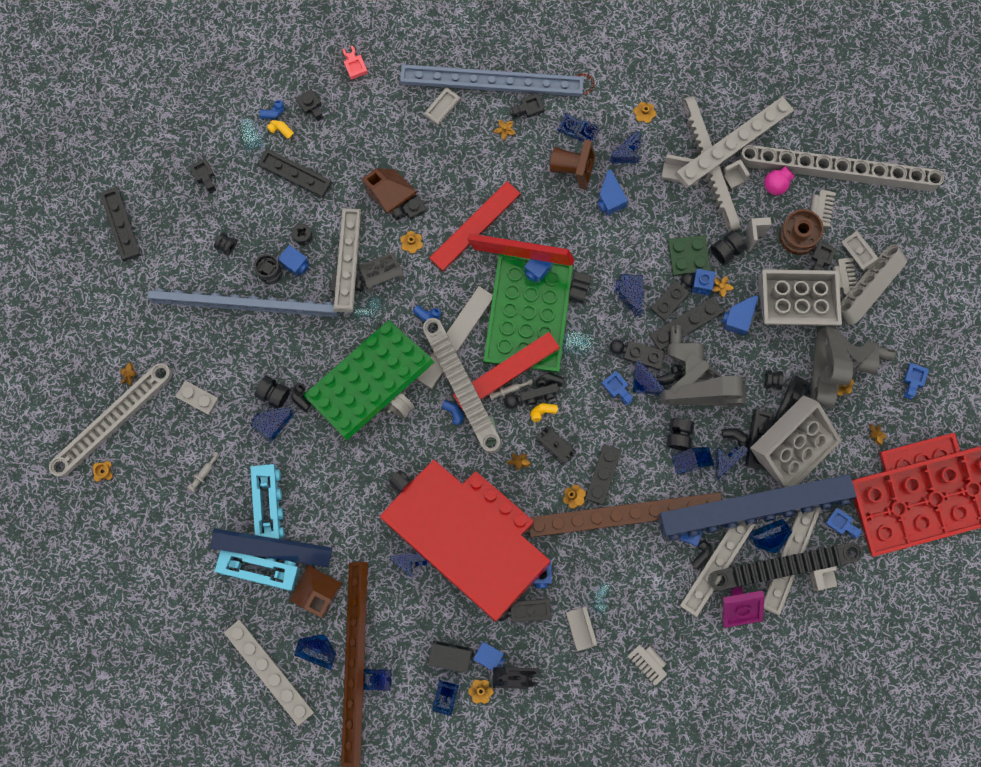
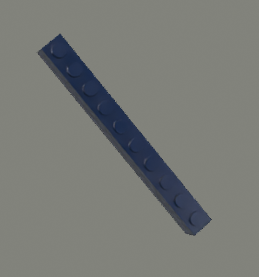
M848 474L661 512L658 515V521L663 539L669 538V541L681 539L683 535H688V537L698 536L702 531L714 533L722 527L733 529L741 523H745L747 526L756 524L757 520L764 519L765 522L776 519V516L783 515V518L794 516L795 512L802 511V514L813 512L814 508L820 507L821 510H826L838 503L840 506L851 504V501L857 496L851 476Z

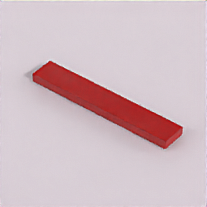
M508 181L504 183L429 257L430 261L443 272L471 245L467 240L469 235H481L520 196V192Z
M470 234L467 239L473 249L478 251L573 266L575 261L569 249L476 234Z
M550 332L474 380L472 384L480 400L559 350L560 347ZM453 394L454 398L456 399V401L458 402L459 406H460L461 409L463 410L462 406L460 405V402H459L458 398L456 397V394Z

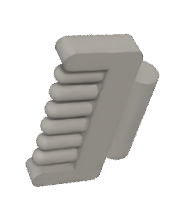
M820 190L819 195L812 196L810 210L820 217L823 227L829 228L832 216L828 214H832L831 210L834 205L830 201H834L832 197L836 193Z
M854 258L839 259L837 266L832 267L833 271H839V284L843 296H846L854 287L849 285H856L857 281H854L857 279L856 277H848L856 275L853 272L855 268H848L854 267L852 263Z
M638 645L628 655V658H633L632 662H636L635 665L639 666L643 674L652 668L646 674V677L653 674L649 678L650 681H653V685H657L667 675L662 669L666 662L651 646L644 650L641 645Z

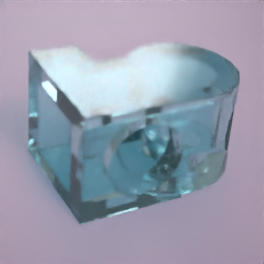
M249 118L243 119L239 124V129L246 150L264 146L260 132L258 133L254 121Z
M568 330L563 352L571 353L572 349H577L581 353H587L593 346V338L589 334Z

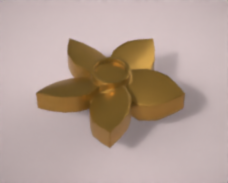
M499 120V128L493 131L496 134H501L503 141L507 138V134L510 136L516 135L512 129L513 121H508L505 124L502 120Z
M728 276L724 277L721 281L718 278L714 279L716 286L713 287L712 292L719 291V295L722 298L725 297L726 292L734 289L730 284H727Z
M129 362L125 369H120L121 374L124 376L121 383L127 382L128 385H132V377L135 378L137 372L134 371L132 363Z
M872 423L869 424L872 431L869 434L870 438H873L879 446L882 445L883 439L887 438V436L881 432V425L874 427Z
M512 453V460L507 461V464L515 465L517 470H520L521 467H529L531 463L526 459L527 454L518 456Z

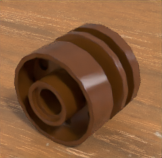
M800 209L790 213L779 232L781 245L789 253L795 255L809 253L822 238L824 231L823 222L811 210Z

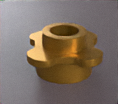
M105 461V463L93 464V478L95 481L100 482L102 479H112L111 462Z

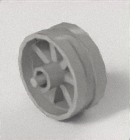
M403 391L386 405L388 408L386 412L390 413L392 411L397 416L405 419L408 413L414 409V405L404 396L406 392Z

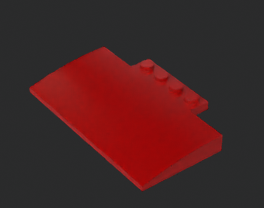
M955 433L879 452L884 471L852 479L857 496L853 499L871 557L981 528V445L960 451Z
M433 460L379 516L382 521L495 622L550 566V560L522 536L534 524V521L476 471L462 484L438 462Z

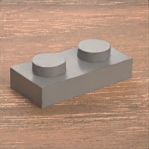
M858 231L842 241L844 247L864 272L880 261Z
M184 381L175 396L177 399L209 416L219 401V398L187 381Z

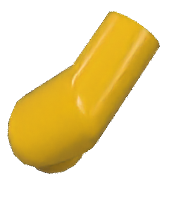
M272 120L267 125L270 133H274L276 130L280 131L287 139L294 134L283 121Z
M540 403L531 410V420L539 422L542 418L541 416L545 413L557 414L558 406Z

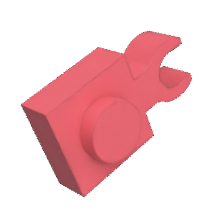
M351 46L352 52L349 54L343 49L344 57L348 59L344 61V65L351 80L368 74L361 55L355 57L356 53L353 46Z

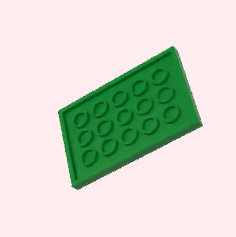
M499 254L483 363L499 365L550 332L560 349L530 369L559 373L573 266L553 263L552 269L538 284L535 280L532 282L525 276L524 266L530 259Z
M388 320L303 396L348 440L435 362Z

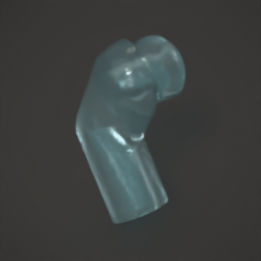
M373 297L370 299L367 307H356L355 316H374L381 308L380 299Z
M606 583L600 585L594 597L593 608L600 614H603L607 608V605L602 602L610 590V586Z

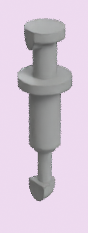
M532 379L522 384L516 383L505 388L501 387L500 391L490 394L491 401L502 395L505 398V395L519 391L521 387L532 385Z
M218 452L213 453L212 456L214 457L212 460L204 465L198 475H193L195 480L187 486L188 490L195 493L199 483H205L204 478L212 469V464L219 458Z

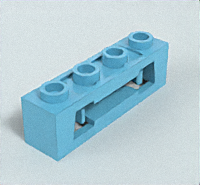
M274 464L250 466L255 535L285 539L284 527H281L280 520L283 519V508H279V500H282L281 488H278V481H281L280 469H277ZM260 486L269 490L270 519L273 521L274 531H272V524L270 522L265 523L263 491H261Z
M221 550L215 572L294 592L300 568L295 567L296 563L291 561H284L283 564L276 562L277 559L266 557L262 559L254 555ZM234 558L242 559L243 562L273 570H276V568L285 570L284 573L275 571L274 578L283 580V583L273 581V578L240 570L242 563L234 561ZM230 567H231V568H235V569H239V572L232 571V570H229V569H230Z

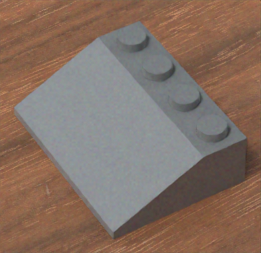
M762 269L758 277L764 325H842L839 271Z
M803 395L750 449L770 475L784 488L798 485L841 442V439L820 403Z

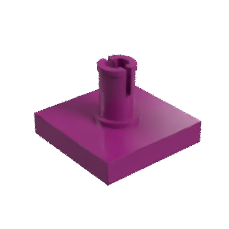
M734 587L731 590L732 596L723 597L722 623L724 628L763 621V591L744 594L742 587Z

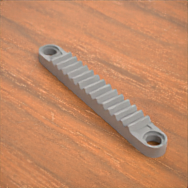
M690 96L683 99V106L688 118L686 126L690 127L689 134H693L691 140L695 141L696 153L701 155L711 148L712 144L695 97ZM720 166L709 172L705 179L709 180L708 186L712 187L710 193L714 194L712 199L717 200L715 207H719L717 213L722 214L728 232L731 230L738 231L740 230L739 219Z
M436 318L426 320L423 325L424 333L481 446L488 453L498 452L502 445L501 439L443 325ZM432 324L438 325V330L435 333L428 331L429 326ZM490 438H494L497 441L496 446L493 448L486 446V442Z
M162 363L154 365L52 459L49 464L50 472L56 477H65L81 464L84 459H87L96 448H99L107 438L112 436V433L116 432L124 422L128 421L136 411H139L153 395H156L169 382L172 376L170 368ZM159 369L166 370L164 378H157L156 373ZM63 462L65 469L62 472H56V464Z

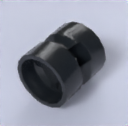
M733 230L723 236L724 240H718L710 247L712 254L722 265H727L734 259V255L739 256L747 249L742 237Z
M263 254L255 260L254 269L263 283L271 285L281 279L282 269L277 258L273 255Z
M266 375L257 386L254 396L263 402L268 401L270 406L279 410L289 397L291 389L282 383L277 384L275 379Z
M670 419L668 430L671 434L667 436L666 447L682 451L691 450L693 439L690 435L694 433L695 423L687 419Z

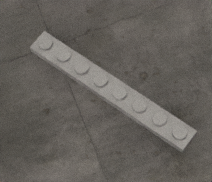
M782 96L675 173V176L687 189L782 121L794 109Z

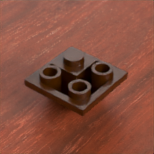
M376 168L362 178L366 193L387 214L417 194V191L395 169Z
M308 565L289 601L324 619L343 583Z

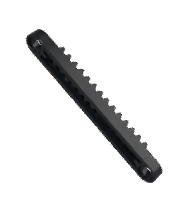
M846 543L716 570L709 575L708 583L714 590H724L857 562L861 559L863 552L857 543ZM849 547H853L856 550L854 558H850L847 555ZM716 575H721L724 578V583L721 586H717L714 583Z

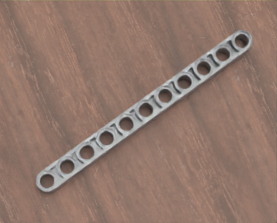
M754 145L745 146L739 156V160L741 159L745 167L773 171L781 170L786 166L794 174L922 191H935L944 181L943 173L936 169ZM745 154L751 155L752 159L745 157ZM763 157H769L771 161H766ZM781 159L788 160L789 164L782 162ZM800 161L805 162L807 166H803ZM819 164H823L826 168H821ZM837 166L842 167L844 171H840ZM856 169H860L862 173H858ZM874 171H878L881 176L876 175ZM893 173L897 174L899 178H895ZM911 176H915L918 181L913 180ZM930 178L934 179L936 183L931 182Z

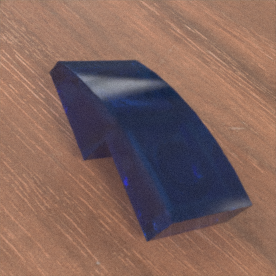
M565 113L557 131L579 141L589 140L593 143L600 128L585 119L580 121Z

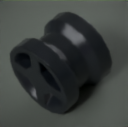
M301 223L293 228L292 234L297 244L304 246L312 241L313 235L308 225Z
M222 232L217 237L214 248L222 250L226 256H229L236 247L237 240L229 238L226 233Z
M766 370L765 389L773 387L781 390L784 380L783 371L772 372L771 370Z

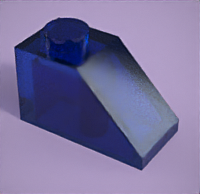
M620 274L619 280L615 281V291H618L620 300L636 316H640L642 313L643 275Z
M291 407L263 410L253 417L250 426L268 441L272 442L293 417L295 411Z

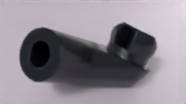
M298 383L293 387L292 401L304 412H307L311 405L303 396L305 394V386L302 383Z

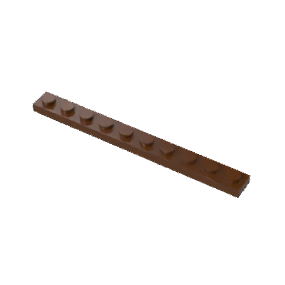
M721 492L530 517L534 521V524L529 528L530 538L658 521V515L661 512L722 500Z
M368 562L349 563L341 766L360 767Z

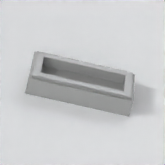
M446 87L426 110L424 116L439 126L461 100V97Z

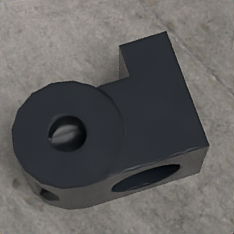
M575 272L569 296L570 301L580 304L584 303L591 280L590 275Z
M399 470L390 479L388 487L395 494L399 495L412 480Z

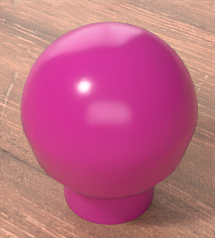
M786 166L781 170H773L766 175L764 187L771 195H782L788 190L790 181L795 176Z

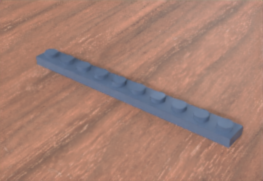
M402 64L400 84L582 97L584 77Z
M163 289L148 291L147 296L151 303L339 317V312H334V303L332 302L316 304L315 301L308 300L305 303H301L294 299L279 301L277 298H267V300H262L256 296L241 298L239 295H230V297H224L218 293L204 295L201 292H192V294H186L180 290L166 292Z

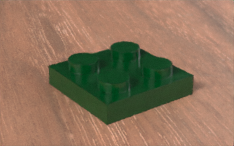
M705 235L668 239L673 276H683L686 273L695 274L696 269L711 271Z

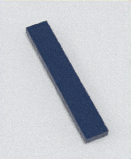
M213 529L210 549L329 567L332 547L221 529Z

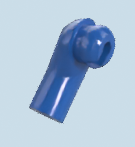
M276 100L271 110H260V119H277L285 110L284 102Z
M417 305L412 311L423 322L430 318L439 320L441 311L438 308L425 311L420 305Z
M444 400L442 409L452 413V422L455 425H461L465 418L461 407L448 400Z

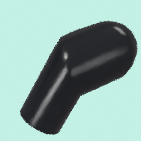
M672 366V373L657 377L658 385H666L679 379L683 374L681 366Z
M547 372L537 378L536 386L542 388L556 383L558 386H562L564 377Z
M722 429V438H735L738 441L739 447L744 448L748 446L749 437L740 429Z
M702 540L698 544L701 553L692 561V565L698 570L710 557L712 546L706 540Z

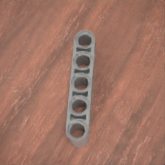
M898 245L887 247L878 257L880 261L867 270L841 301V316L848 325L857 323L906 265L907 258Z

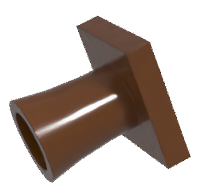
M584 140L581 154L554 147L550 160V172L576 174L579 188L587 190L596 157L592 141Z

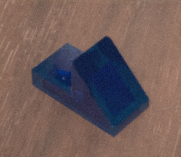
M636 130L611 154L610 162L612 164L639 163L640 156L634 151L641 144L642 134Z
M744 445L739 449L735 447L728 454L730 458L719 447L715 450L716 478L718 480L748 451Z
M419 553L390 556L391 561L412 579V564L415 563V567L427 566L428 562Z
M364 669L363 690L391 691L392 670Z

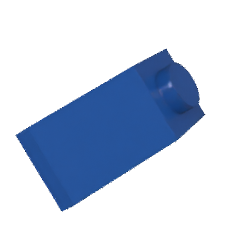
M611 169L607 171L597 202L600 211H604L606 216L627 207L628 199Z
M752 296L732 306L728 312H725L722 318V323H725L723 329L745 336L749 330L758 296Z

